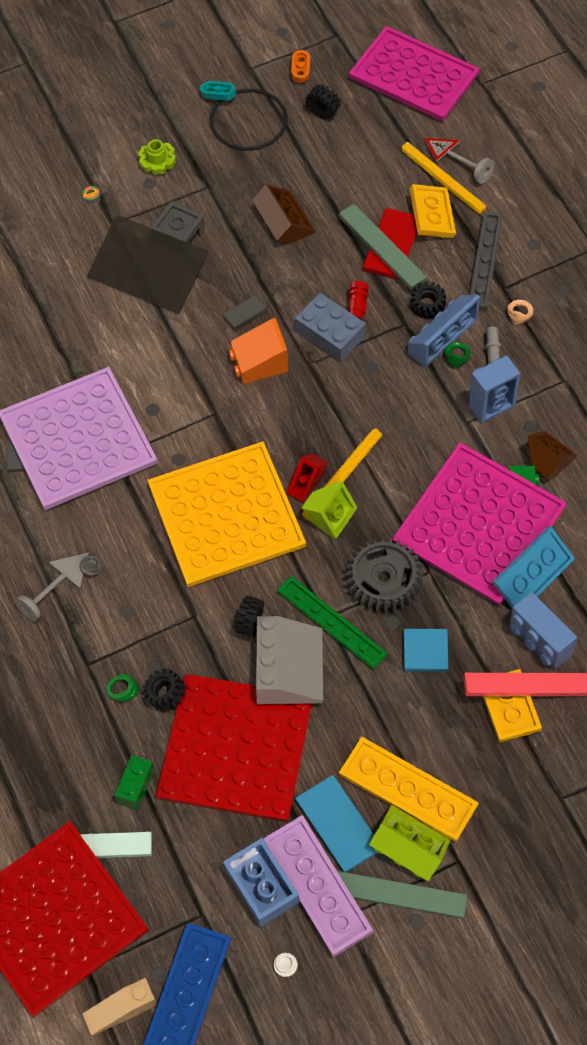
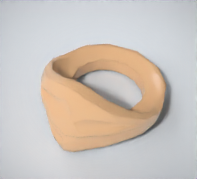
M515 300L508 305L507 313L511 322L514 325H518L532 317L533 307L525 300ZM523 306L528 310V313L525 315L514 311L513 308Z

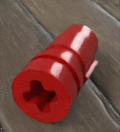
M354 281L350 283L349 287L350 300L348 312L363 321L364 315L367 312L366 300L368 299L369 285L362 281Z

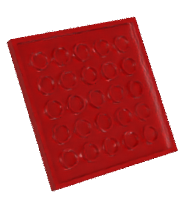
M185 674L184 685L186 689L184 691L186 694L181 696L183 701L178 702L156 799L288 823L313 703L257 704L255 685Z
M71 821L0 872V970L33 1018L149 931L146 924Z

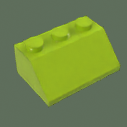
M391 805L369 845L376 852L385 854L393 859L397 865L404 866L417 877L429 881L442 861L451 840Z

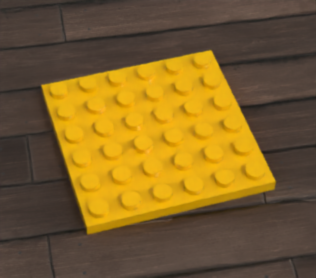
M264 441L147 480L187 587L307 547Z

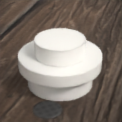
M282 953L276 957L274 969L278 975L290 977L297 970V960L290 953Z

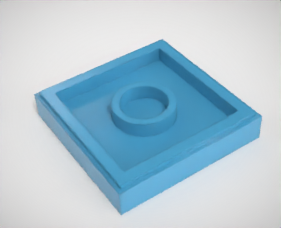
M404 629V672H448L447 629Z

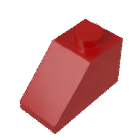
M313 453L301 457L286 493L304 503L321 481L329 462Z

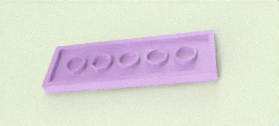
M303 815L263 838L298 892L303 907L333 957L374 933Z

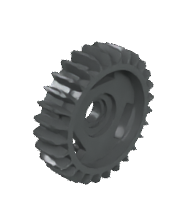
M383 537L380 542H377L374 538L371 545L366 541L365 548L359 545L358 552H352V557H349L348 564L346 565V587L350 588V595H354L355 601L360 600L361 607L365 604H368V610L372 606L376 607L377 613L380 608H383L385 613H387L388 608H392L393 612H395L396 606L403 609L404 602L410 605L411 598L416 599L417 593H420L421 585L423 584L422 562H419L418 555L414 556V549L407 551V544L401 547L400 540L394 544L392 538L385 542ZM376 555H386L370 561L367 560ZM404 570L411 572L407 587L401 586ZM381 573H386L390 576V579L383 582L378 579V576ZM362 584H367L379 595L370 593L363 588Z

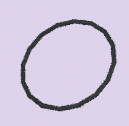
M254 88L236 90V94L256 92L268 95L276 100L284 112V124L279 134L271 141L262 145L250 147L233 145L222 139L214 128L213 116L217 107L224 100H219L214 105L210 114L211 130L219 141L235 149L244 151L257 150L271 145L284 133L288 123L287 109L276 96L268 91Z

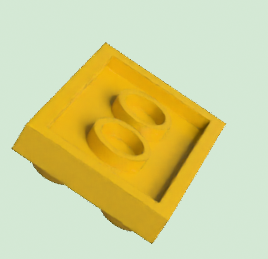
M412 184L410 194L418 235L454 238L456 230L448 189Z
M518 669V670L510 671V672H507V673H522V672H521V669ZM483 696L499 743L542 730L530 696Z

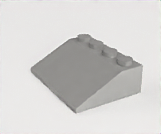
M280 616L257 617V704L323 703L322 628Z

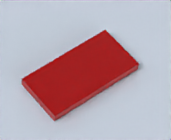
M386 208L378 228L409 257L418 233L415 215ZM370 249L363 266V271L400 280Z

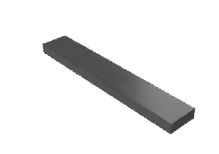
M484 212L470 290V295L480 296L479 310L487 311L503 217V214Z

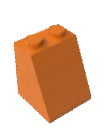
M276 318L231 341V350H228L231 362L235 361L236 366H234L236 377H240L243 384L288 372L287 348Z

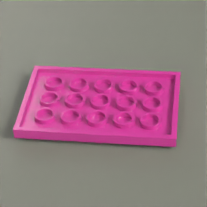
M386 26L349 72V78L443 122L479 75L480 68Z

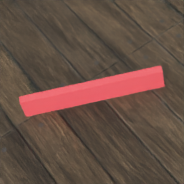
M464 673L463 675L466 696H587V673Z

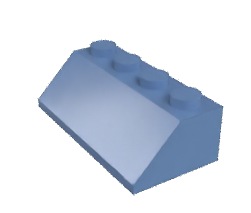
M460 295L456 300H452L443 312L440 311L430 324L427 323L417 336L410 338L408 341V355L426 368L449 344L453 343L478 320L480 296Z

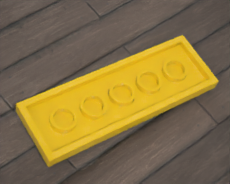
M364 737L360 738L339 772L340 777L387 804L397 807L455 843L479 805V802Z

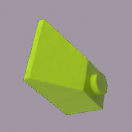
M342 481L312 492L302 506V510L308 520L334 539H337L358 508Z

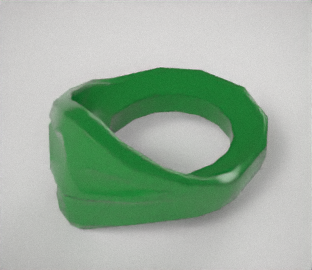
M461 342L449 344L444 352L447 362L453 369L465 364L471 355L468 346ZM459 348L465 352V356L452 355L450 351Z
M126 674L113 677L106 687L107 695L116 701L130 700L139 693V686L136 680ZM125 680L128 683L127 690L120 694L112 693V686L117 681Z

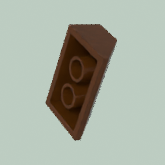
M265 184L252 199L257 212L261 214L265 225L269 227L273 233V238L277 242L291 244L316 232L290 190Z

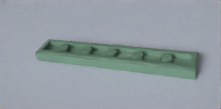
M355 204L339 213V218L411 291L414 290L415 286L418 287L419 283L423 284L427 281V276Z
M337 871L352 897L356 900L464 919L467 901L466 894Z

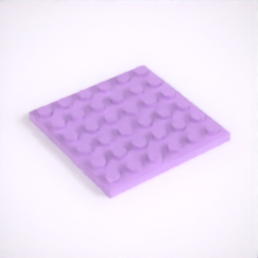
M109 367L0 410V419L44 511L158 464L157 457Z

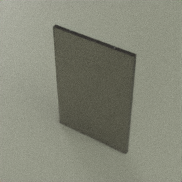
M115 215L87 277L180 314L197 275L203 266L208 251Z

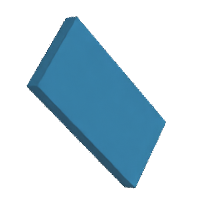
M547 526L492 583L513 609L517 603L531 592L538 597L575 558L552 526Z
M334 775L295 798L297 804L343 872L348 873L378 854L369 845L374 836L373 832Z

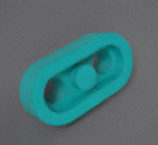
M207 81L200 86L201 95L206 99L229 101L236 96L235 86L229 82Z

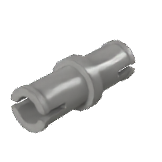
M488 327L486 329L487 344L485 345V350L488 352V365L493 360L500 358L501 344L499 343V330L497 327Z

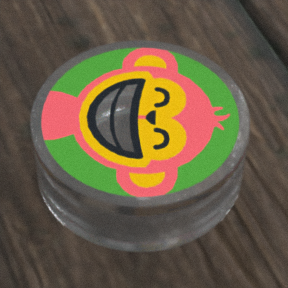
M96 186L85 187L82 190L83 201L89 205L98 203L101 199L99 188Z

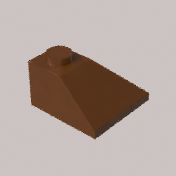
M547 431L528 436L532 466H535L537 474L542 478L550 479L557 477L577 457L575 453Z

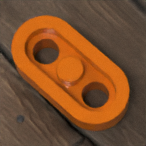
M298 50L292 55L291 74L295 82L303 83L310 77V54L307 51Z

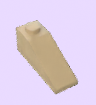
M146 978L122 988L83 1013V1017L91 1036H94L156 1007L157 1004Z

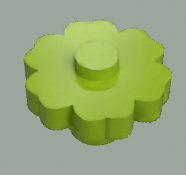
M157 139L150 141L148 146H142L138 152L140 167L145 172L152 171L154 175L164 174L166 169H172L176 163L175 149L170 143L163 144L162 141Z

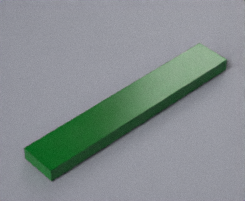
M290 576L277 589V593L318 627L322 628L323 631L371 670L374 671L387 657L388 653L294 577Z

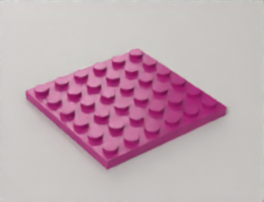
M459 442L397 531L392 542L396 544L400 540L401 547L407 544V551L414 549V556L418 555L419 559L500 606L504 598L492 581L547 526H554L566 508L567 503Z

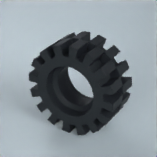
M317 84L306 96L305 103H308L306 106L311 108V112H315V116L319 115L321 119L325 118V120L331 119L340 108L341 100L338 98V94H334L335 91L333 89L329 90L330 87Z
M427 281L425 285L419 283L418 287H414V291L411 293V309L414 310L415 315L419 313L420 318L424 315L425 319H429V316L434 319L440 311L443 312L445 310L446 293L444 288L441 289V285L437 284L435 286V282H431V285H428ZM424 297H432L436 300V302L432 304H425L421 301V299Z
M248 595L245 596L243 603L241 602L240 609H238V616H236L234 628L236 633L249 637L255 635L257 632V617L262 616L264 612L263 600Z
M161 668V673L158 670L154 671V676L152 674L148 676L150 681H145L147 687H143L144 697L157 710L165 711L166 708L170 711L172 710V705L176 708L178 706L177 702L183 701L181 696L186 694L184 691L186 689L185 682L171 669ZM170 683L171 687L166 694L159 696L158 694L160 689L164 685Z

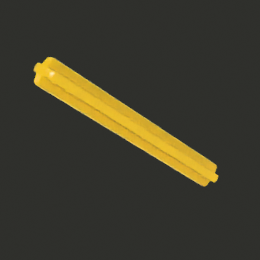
M406 142L402 146L403 153L474 211L482 214L486 210V205L413 145Z
M376 428L373 429L324 487L338 481L344 482L382 437V433ZM303 511L302 516H303L307 521H309L308 518H307V516L305 515V513H304V511Z

